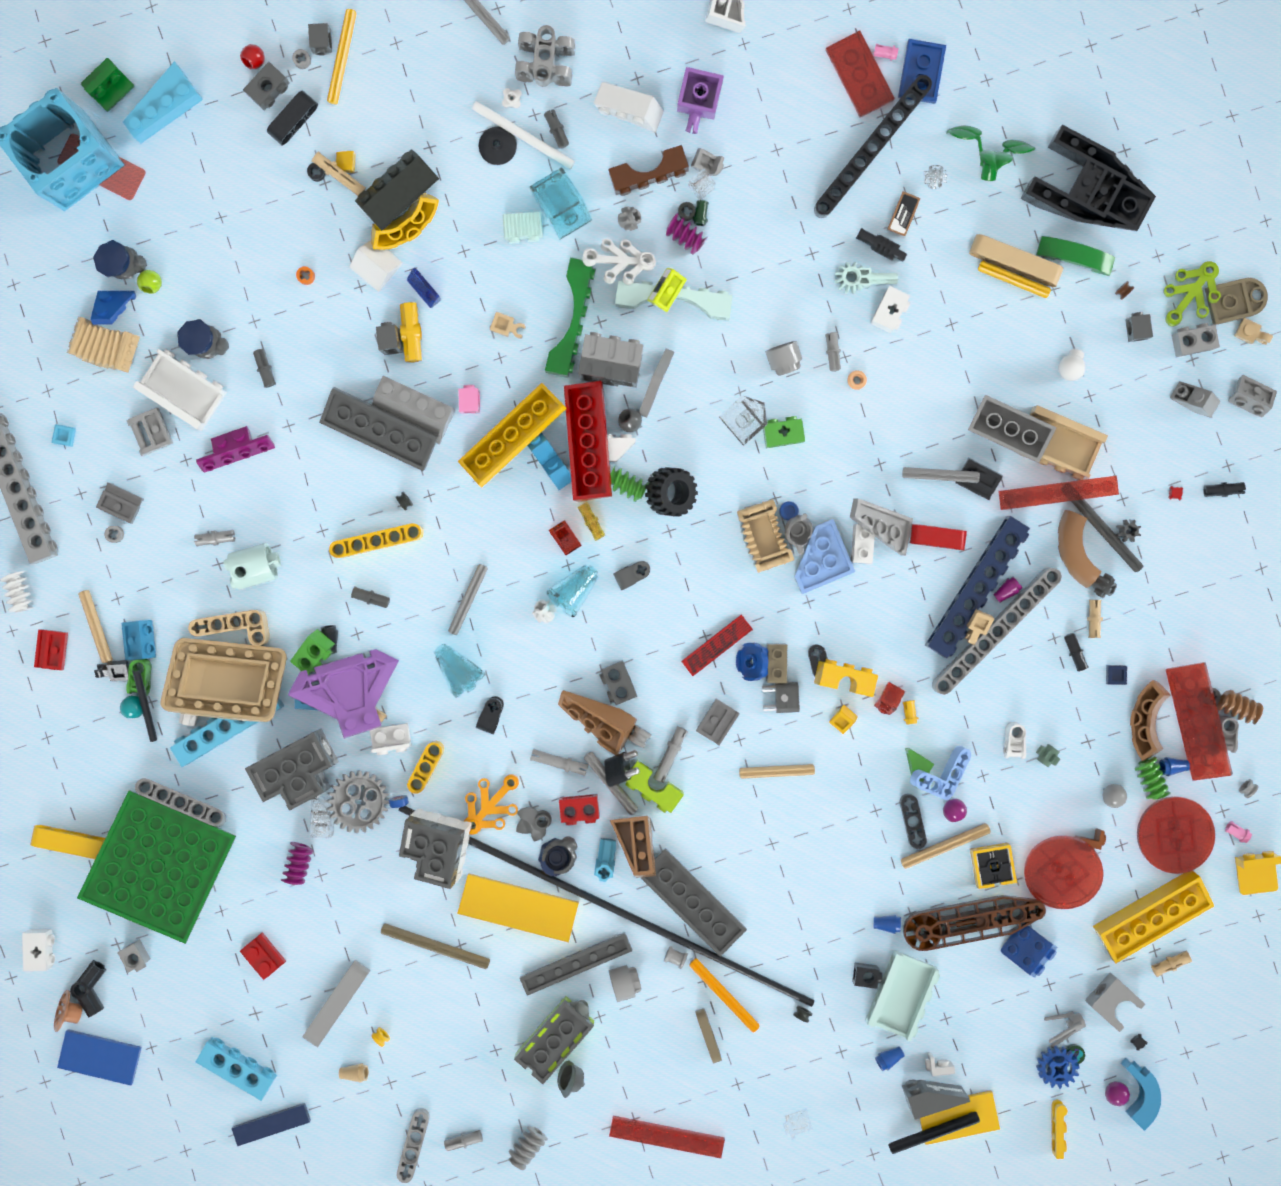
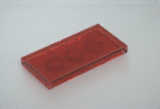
M860 30L826 47L825 51L859 118L895 100Z

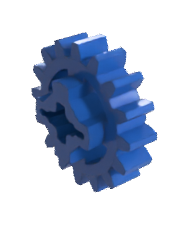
M1055 1045L1054 1050L1047 1047V1053L1041 1052L1043 1058H1037L1040 1065H1036V1068L1040 1071L1038 1073L1039 1077L1043 1078L1045 1084L1050 1082L1051 1088L1057 1084L1059 1089H1061L1062 1084L1069 1087V1081L1075 1083L1073 1076H1079L1077 1070L1080 1069V1066L1076 1063L1078 1059L1076 1056H1073L1071 1050L1066 1052L1064 1046L1059 1050L1057 1045Z

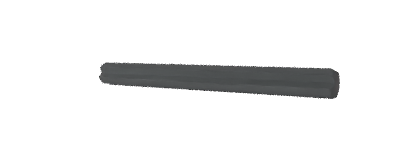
M1070 483L1064 484L1061 487V491L1084 517L1088 518L1087 520L1134 572L1142 570L1144 565Z

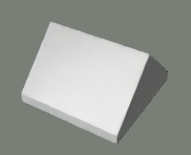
M370 240L357 249L349 268L380 292L402 266L403 262L387 249H373Z

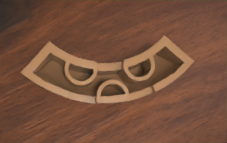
M1064 510L1058 527L1059 554L1069 574L1082 586L1088 588L1097 580L1102 572L1093 565L1084 550L1083 530L1088 518L1076 512Z
M1152 680L1141 691L1130 718L1132 742L1142 761L1151 758L1163 750L1156 732V719L1160 707L1171 695L1156 680Z

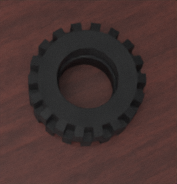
M665 467L652 473L653 477L648 478L649 484L645 486V489H647L645 497H648L646 502L648 505H651L650 508L660 515L680 517L682 514L686 515L688 510H692V504L697 501L695 496L698 495V491H696L698 486L697 483L693 482L695 478L690 476V472L684 471L681 468ZM673 482L675 495L670 501L668 498V488Z

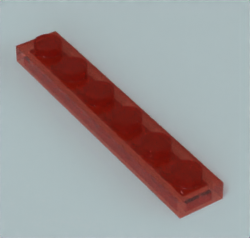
M1117 475L1001 490L998 491L1000 510L1119 495Z
M614 1115L609 1132V1137L720 1159L722 1158L725 1137Z

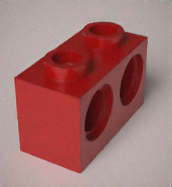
M598 794L559 798L561 823L576 825L577 821H585L586 824L595 823L600 818ZM592 805L595 811L588 814L584 811V807ZM566 807H573L576 813L572 816L565 813Z

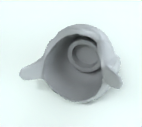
M806 513L789 519L785 525V538L796 547L800 555L803 554L804 545L808 543L813 533L812 523L807 518L808 515Z

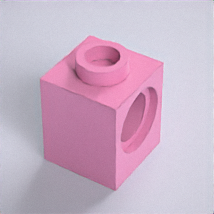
M463 385V388L458 389L459 412L461 414L480 413V390L475 388V385Z

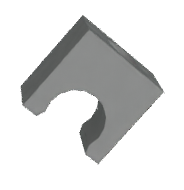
M1111 972L1085 1000L1119 1032L1124 1029V1026L1115 1017L1117 1005L1124 1001H1131L1140 1009L1146 1005Z

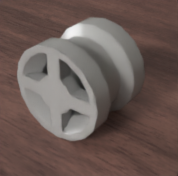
M635 725L632 735H629L628 739L636 745L645 748V742L652 734Z

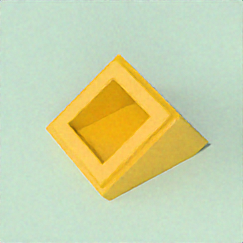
M354 151L336 152L337 166L346 173H355L356 153Z
M843 705L830 719L829 723L844 734L856 722L858 716L847 706Z

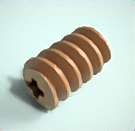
M1233 690L1225 691L1217 704L1218 711L1224 707L1225 714H1228L1231 710V717H1235L1238 714V720H1242L1245 717V723L1248 724L1252 720L1253 725L1260 720L1264 710L1261 703H1256L1252 699L1249 700L1246 696L1242 697L1240 693H1235Z

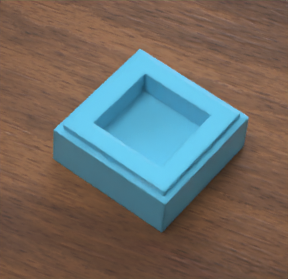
M55 424L52 443L73 447L76 428Z

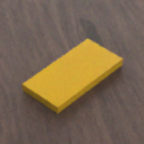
M990 1090L968 1095L970 1099L968 1103L919 1118L922 1131L974 1111L977 1112L980 1118V1122L928 1141L925 1145L1000 1130L993 1092Z

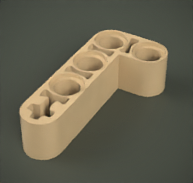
M249 610L195 619L188 626V630L193 636H205L247 629L249 642L254 646L265 645L270 640L267 616L262 610ZM255 613L260 616V621L257 624L252 619ZM236 616L241 619V624L238 627L234 624ZM217 619L222 622L220 630L215 627ZM199 625H207L208 627L205 629L197 630V626ZM258 632L263 635L261 642H258L255 638Z

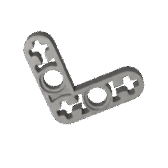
M665 349L654 371L639 410L640 415L647 418L660 384L675 353L672 350Z

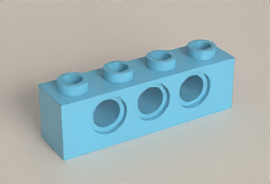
M211 1037L195 1061L197 1064L260 1101L263 1100L277 1077L272 1069L262 1067L257 1064L255 1059L245 1057L238 1049L228 1047L219 1038ZM217 1054L223 1055L225 1061L219 1060ZM234 1064L240 1065L241 1070H236ZM250 1074H255L258 1080H253Z

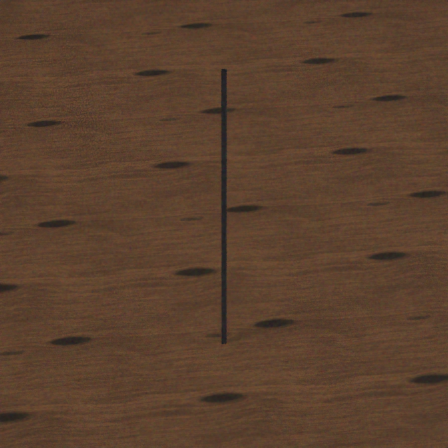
M403 806L398 811L410 816L415 810ZM469 837L468 844L810 1007L815 1002L812 998L723 956L720 957L713 951L555 876L547 875L544 871L475 838Z

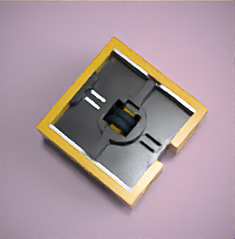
M1009 843L970 849L974 878L978 889L995 887L994 884L996 883L1000 885L1017 883L1012 850Z

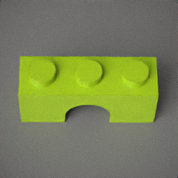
M637 759L631 769L637 767L640 773L631 776V779L626 781L625 785L633 791L635 789L642 793L641 797L648 802L653 800L657 803L656 807L662 812L666 813L668 811L672 813L684 796V792L669 781L662 789L655 790L651 788L648 784V779L653 770Z

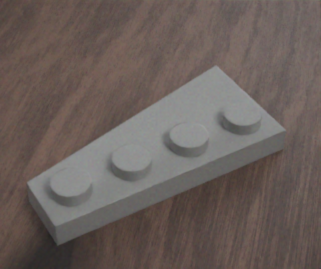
M853 498L850 518L900 556H906L913 518L862 499Z

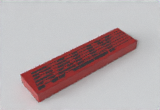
M741 614L681 662L690 674L694 676L753 629Z

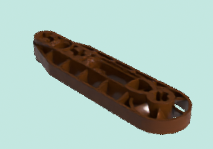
M1007 895L953 904L911 914L904 922L903 936L906 942L918 951H930L1011 935L1042 919L1046 914V908L1038 899ZM1011 899L1012 903L997 905L996 900ZM993 901L992 907L978 909L977 904ZM974 905V910L959 912L960 907ZM955 909L956 914L940 915V911ZM1015 909H1020V914L1016 917H1013V911ZM936 912V913H937V917L935 918V917H934L932 914H930V913ZM997 913L1000 914V916H998V920L995 919V917H997ZM972 918V919H969V920L957 921V920ZM952 921H957V922H955L954 924H949V923H948V922H952ZM940 924H944V930H943V931H942V927H941ZM976 924V925L961 927V926H964V925ZM1017 924L1013 929L1002 932V927ZM954 926H956V927H961V928H956V929H951V930H950V927H954ZM924 928L926 931H923L924 934L921 935L919 931L921 932L920 929ZM998 928L999 933L983 934V930ZM913 931L914 935L906 936V932ZM979 931L980 936L968 939L964 937V934ZM961 936V940L946 943L945 938ZM917 939L921 941L919 947L916 946Z

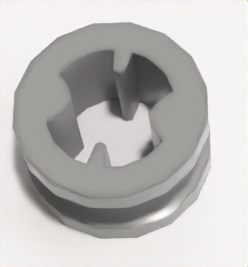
M298 49L293 53L292 60L296 67L306 69L310 66L311 57L307 51ZM303 55H305L304 57L306 61H301V63H299V60L297 58L303 57Z
M109 526L104 532L105 539L111 543L121 542L124 538V530L119 526ZM112 530L118 531L116 539L110 536L113 534Z
M1248 779L1240 786L1239 792L1241 794L1244 793L1245 798H1250L1257 792L1259 786L1253 784V780Z

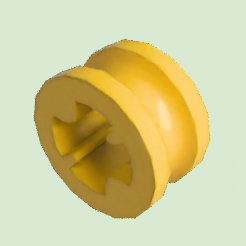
M378 1027L376 1029L377 1032H373L371 1037L379 1046L383 1047L385 1042L390 1040V1036L384 1029Z

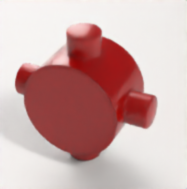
M1170 486L1168 498L1180 501L1183 495V487Z

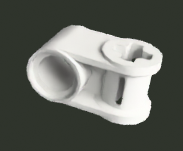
M1010 722L1005 727V743L1003 747L1005 759H1009V757L1026 758V729L1018 722ZM1019 727V734L1013 736V728Z

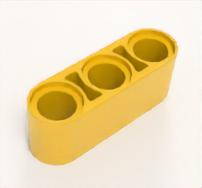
M432 741L424 749L407 783V788L411 793L418 794L427 786L444 753V745L440 741ZM432 745H436L439 748L438 755L431 753L430 747ZM423 762H427L430 765L431 769L429 772L422 770L421 765ZM414 779L421 781V788L417 789L413 786Z

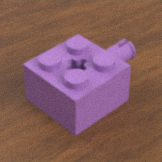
M686 67L677 104V112L689 114L686 132L691 133L693 125L692 134H697L701 117L715 119L724 75ZM699 91L703 92L701 96H698Z

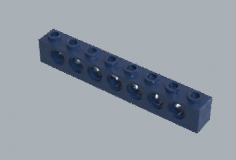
M1006 516L925 644L926 647L944 658L953 656L957 650L956 644L959 640L962 641L968 632L966 630L967 624L974 611L985 606L988 601L986 597L990 591L993 592L997 587L999 576H1003L1009 567L1007 565L1010 559L1013 560L1018 554V546L1027 540L1029 536L1027 532L1030 529L1028 526L1012 516ZM1008 534L1012 535L1014 539L1011 545L1007 544L1005 540ZM998 550L1003 553L1001 561L995 558V553ZM988 566L993 570L991 577L985 575V569ZM977 583H981L983 586V590L979 594L974 589ZM967 599H970L973 604L969 610L964 607V602ZM957 615L962 617V623L959 626L954 624V618ZM949 631L952 634V639L946 642L943 636Z

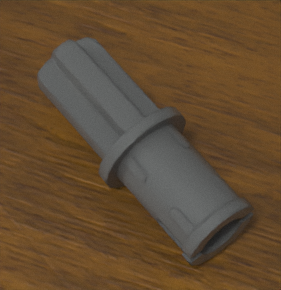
M552 109L545 112L544 117L550 127L549 132L553 134L558 147L561 149L567 147L569 141L564 133V126L556 115V111Z
M263 349L255 350L253 355L258 367L257 372L260 373L264 388L276 385L271 372L272 366L268 363L265 351Z
M354 586L351 593V598L367 602V605L374 604L387 608L390 603L389 597L376 594L373 590L367 591Z

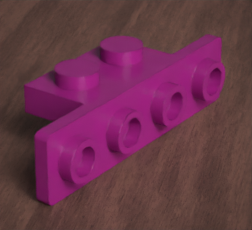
M245 426L211 438L213 454L196 459V463L205 473L274 449L275 444L269 435L252 440L250 430Z

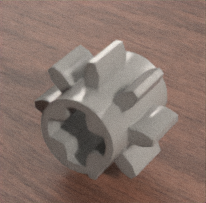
M634 206L621 208L622 213L618 214V224L620 227L624 228L625 231L638 229L637 224L641 223L639 210L635 209Z

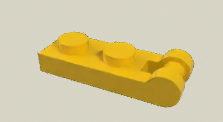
M1058 1099L1054 1100L1051 1104L1052 1154L1056 1159H1064V1152H1067V1144L1064 1140L1067 1125L1064 1121V1116L1067 1115L1068 1110L1062 1101Z

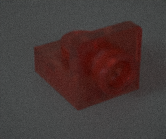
M888 682L880 698L875 702L874 707L878 708L883 714L891 715L897 710L905 691Z

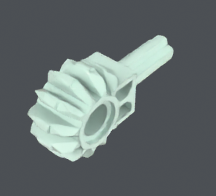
M849 261L845 262V267L840 265L838 267L839 271H836L834 274L838 277L834 283H841L838 290L844 287L845 294H848L849 290H851L852 294H855L856 289L860 291L863 288L868 289L871 284H897L899 279L898 273L871 272V268H863L862 265L856 268L857 262L855 261L852 266ZM846 274H853L855 282H849L846 279Z

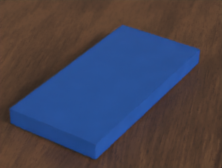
M68 1029L65 1032L57 1068L131 1086L134 1082L142 1047Z

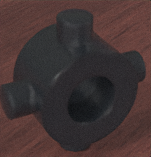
M1138 1034L1130 1040V1043H1133L1137 1051H1140V1049L1148 1044L1142 1038V1034Z

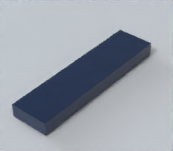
M302 1103L235 1125L231 1129L238 1147L308 1124L311 1119L306 1104Z

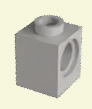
M140 939L117 952L128 973L134 969L138 972L147 967L145 963L151 959ZM132 954L138 956V961L132 959Z

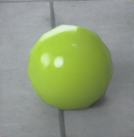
M144 270L137 277V286L144 293L155 294L162 286V279L157 272Z

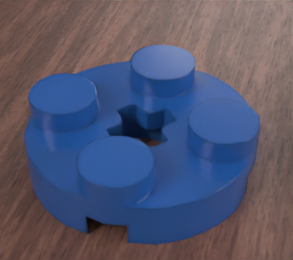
M755 642L743 644L742 646L744 647L742 650H738L736 655V667L738 672H741L744 676L742 678L746 681H758L768 675V649Z

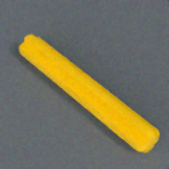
M984 260L978 266V271L1043 298H1047L1051 292V288Z

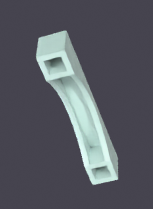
M623 280L618 281L615 307L636 309L642 304L649 302L647 299L656 285L649 281H641V284L633 282L631 285L625 284ZM683 286L676 297L677 300L696 306L710 319L730 320L733 295H729L728 291L719 290L717 293L710 292V289L699 288L696 291L691 290V287Z

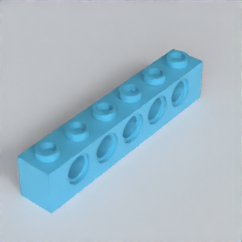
M279 697L276 711L284 707ZM211 718L206 721L208 725L201 728V726H198L190 731V736L185 738L183 735L174 741L175 745L171 746L170 749L180 766L184 767L258 722ZM224 720H227L230 723L229 730L224 729ZM208 730L214 734L212 740L207 738L206 733ZM191 740H194L197 743L196 750L191 748Z

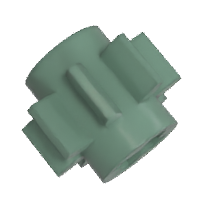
M1047 744L1046 747L1040 745L1036 751L1039 755L1037 760L1048 768L1051 764L1056 766L1061 760L1058 757L1060 752L1050 744Z

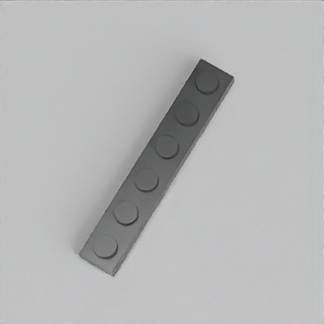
M624 932L520 976L519 979L528 996L632 952L633 949Z

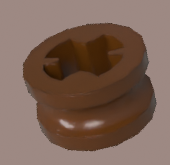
M1126 281L1115 294H1119L1120 299L1123 300L1135 287L1129 286V281Z

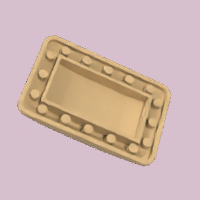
M181 638L175 642L160 700L161 707L168 712L195 716L268 722L275 715L287 655L283 649L275 647Z

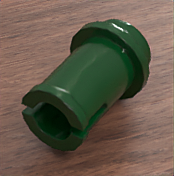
M696 201V212L693 221L697 226H705L708 222L706 218L708 201Z

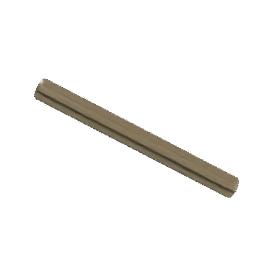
M386 923L381 928L380 933L482 969H487L490 964L489 958Z

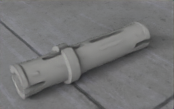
M679 726L676 727L675 733L671 741H668L667 750L653 776L655 780L662 783L665 782L676 755L682 749L681 745L688 733L686 729Z
M533 749L532 754L539 757L533 755L530 757V761H536L563 769L567 773L570 771L583 776L586 775L587 771L579 768L587 770L589 765L573 761L572 758L566 759Z

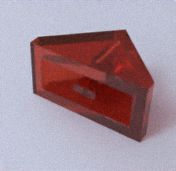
M566 520L549 529L550 534L565 555L582 546Z

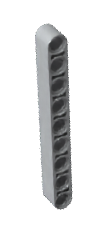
M1055 568L1042 570L994 619L987 634L983 635L980 633L975 645L970 643L933 680V690L942 695L950 693L1060 583L1062 578L1061 572ZM1050 571L1055 576L1052 582L1047 579V574ZM1036 585L1041 588V593L1038 596L1033 592ZM1022 599H1025L1027 601V607L1025 609H1022L1020 607V601ZM1009 612L1014 615V620L1011 623L1006 620V615ZM995 626L1000 628L998 636H994L992 632ZM981 640L987 642V647L984 650L979 648ZM971 653L973 661L968 664L965 661V657ZM954 667L960 669V674L957 677H953L951 673ZM944 680L946 682V688L940 691L938 689V684L940 681Z

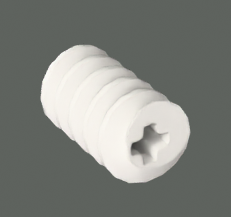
M25 571L10 573L0 579V582L7 583L2 586V589L9 590L4 596L11 597L6 601V604L13 605L8 609L9 612L18 613L34 609V607H28V604L33 601L26 599L31 593L24 592L29 586L22 584L27 578L20 577Z

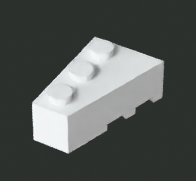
M710 0L705 22L741 33L746 27L744 19L745 3L743 0Z
M605 82L601 83L594 100V105L599 109V113L606 116L612 115L620 120L655 133L664 114V110L653 96Z

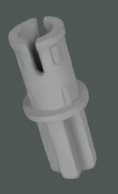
M831 332L830 335L827 333L825 337L829 369L831 372H836L841 369L839 355L841 349H839L838 333Z
M481 1130L468 1134L461 1133V1136L445 1140L444 1147L446 1151L462 1147L466 1149L467 1146L482 1143Z

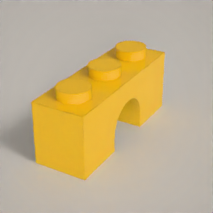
M826 659L825 662H818L814 684L838 689L840 680L848 676L851 682L850 692L873 697L878 675L872 673L873 669L861 667V670L854 669L855 665L844 663L843 666L837 665V661Z

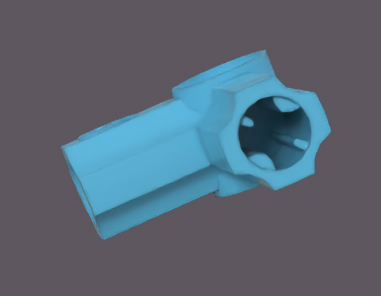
M600 838L598 858H596L594 875L599 878V881L606 882L609 878H613L616 840Z

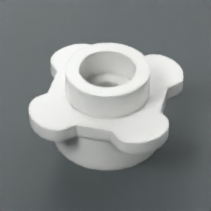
M505 88L503 90L504 100L502 105L505 108H519L521 106L520 96L522 92L519 89L510 90Z

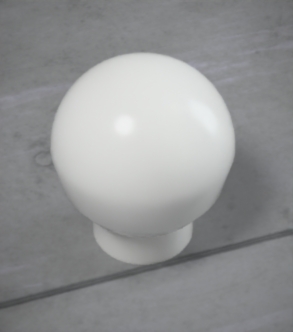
M1071 349L1069 354L1062 358L1058 370L1063 379L1076 381L1084 375L1086 364L1083 360L1085 356L1083 351Z

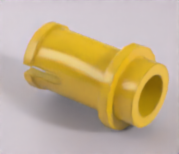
M915 700L903 701L905 719L903 720L906 721V725L916 724L919 717L916 716Z

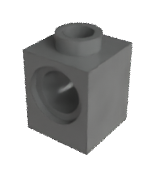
M328 23L308 24L309 48L313 54L324 56L327 53H332L331 28Z
M1143 312L1132 313L1131 317L1125 320L1128 342L1148 340L1153 337L1150 314L1143 315Z

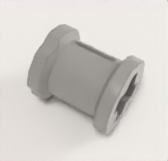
M670 946L665 955L664 962H670L677 965L679 969H682L688 953H681Z

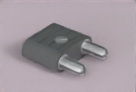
M798 682L775 683V685L762 686V689H765L762 690L763 693L775 692V704L763 705V708H767L763 709L764 712H800Z

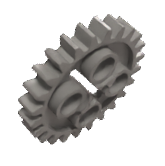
M360 770L357 771L356 775L353 771H350L349 777L346 774H342L343 780L336 779L338 785H331L334 791L327 793L332 796L331 799L326 800V802L331 804L327 810L333 811L329 817H336L334 824L341 823L340 829H344L347 826V832H351L354 829V833L358 834L361 828L362 832L365 833L367 826L373 830V823L379 825L378 818H385L382 811H388L384 805L389 804V801L384 800V798L389 796V794L383 793L387 787L379 786L382 780L378 779L375 781L376 775L373 774L369 777V772L365 771L363 776ZM354 785L356 788L355 793L350 795L348 788ZM369 790L373 791V798L371 800L366 798ZM355 800H361V804H356ZM348 803L350 810L344 814L342 807ZM363 809H367L368 815L362 819L360 813Z

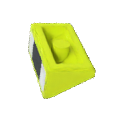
M666 268L647 301L668 312L687 279L674 269Z

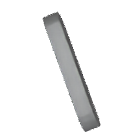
M424 1108L417 1109L410 1122L396 1174L397 1179L401 1183H409L415 1174L430 1120V1114ZM422 1114L423 1119L426 1120H422L421 1126L416 1127L419 1120L417 1117ZM418 1132L421 1135V1139L419 1141L412 1140L411 1133ZM412 1150L415 1152L416 1157L408 1159L405 1155L406 1152ZM406 1164L410 1165L408 1169V1175L407 1177H404L403 1172L405 1170Z

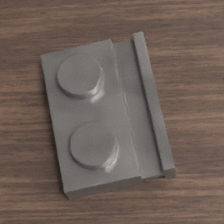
M107 482V486L103 490L96 508L133 524L144 498Z
M716 698L697 727L696 732L720 746L740 713Z

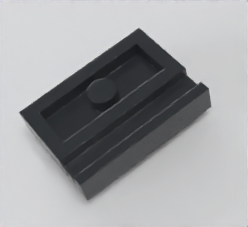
M968 457L961 471L979 472V482L955 481V483L990 500L1003 475Z

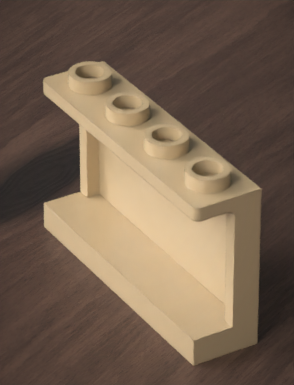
M1034 406L1030 412L1031 416L1057 427L1039 464L1055 466L1054 470L1061 473L1069 472L1072 474L1071 477L1080 481L1089 479L1091 476L1089 473L1102 443L1106 442L1108 435L1041 406Z

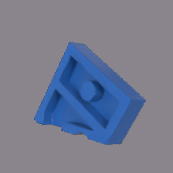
M97 291L90 319L92 324L112 325L118 315L126 310V304L129 300L136 299L135 291Z

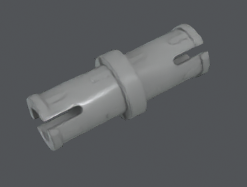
M233 529L221 532L214 530L211 533L195 534L194 539L198 541L194 542L196 547L209 544L216 546L219 543L235 542L236 537H233L235 535Z

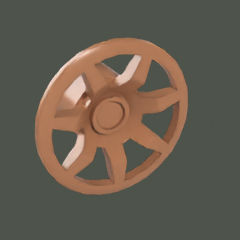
M69 990L62 994L54 1018L55 1032L60 1030L63 1022L77 1024L81 1018L83 1008L81 1004L69 1002Z

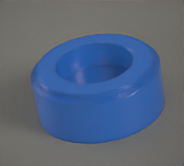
M791 501L783 503L779 508L781 518L787 521L799 513L798 506Z
M407 795L389 799L391 808L403 807L409 803Z

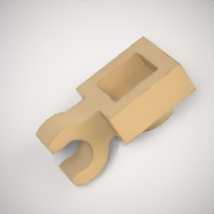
M1243 318L1234 337L1249 344H1253L1256 340L1267 345V343L1271 342L1273 335L1261 332V325Z
M976 609L967 624V627L970 629L965 636L968 639L967 642L975 645L980 633L986 635L994 621V617Z

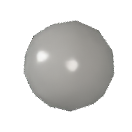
M1118 784L1108 785L1102 794L1104 803L1111 808H1119L1127 800L1126 790Z

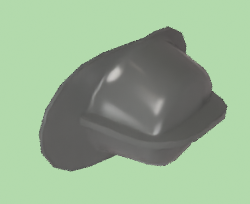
M570 1060L562 1064L557 1079L558 1088L564 1098H567L571 1093L578 1092L585 1086L583 1070L574 1065Z

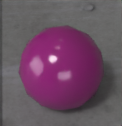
M950 799L943 806V815L950 822H958L966 817L967 807L960 799Z
M1114 1081L1107 1085L1105 1096L1110 1104L1120 1107L1129 1101L1130 1092L1124 1083Z

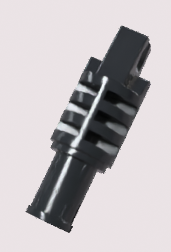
M861 228L856 239L871 246V250L891 261L896 258L903 262L907 256V253L899 249L901 245L880 234L876 236Z

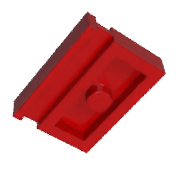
M38 629L34 661L35 668L64 670L68 632Z
M263 932L240 950V953L263 980L286 962Z

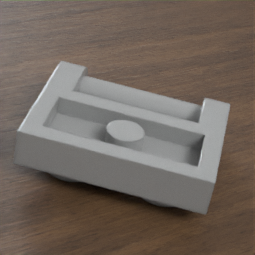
M156 407L126 420L135 435L140 447L139 453L141 456L149 455L154 451L174 444L159 408ZM140 422L143 423L151 443L150 446H147L138 425Z

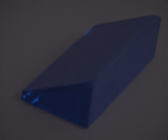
M413 268L407 277V282L430 308H433L442 298L416 268Z

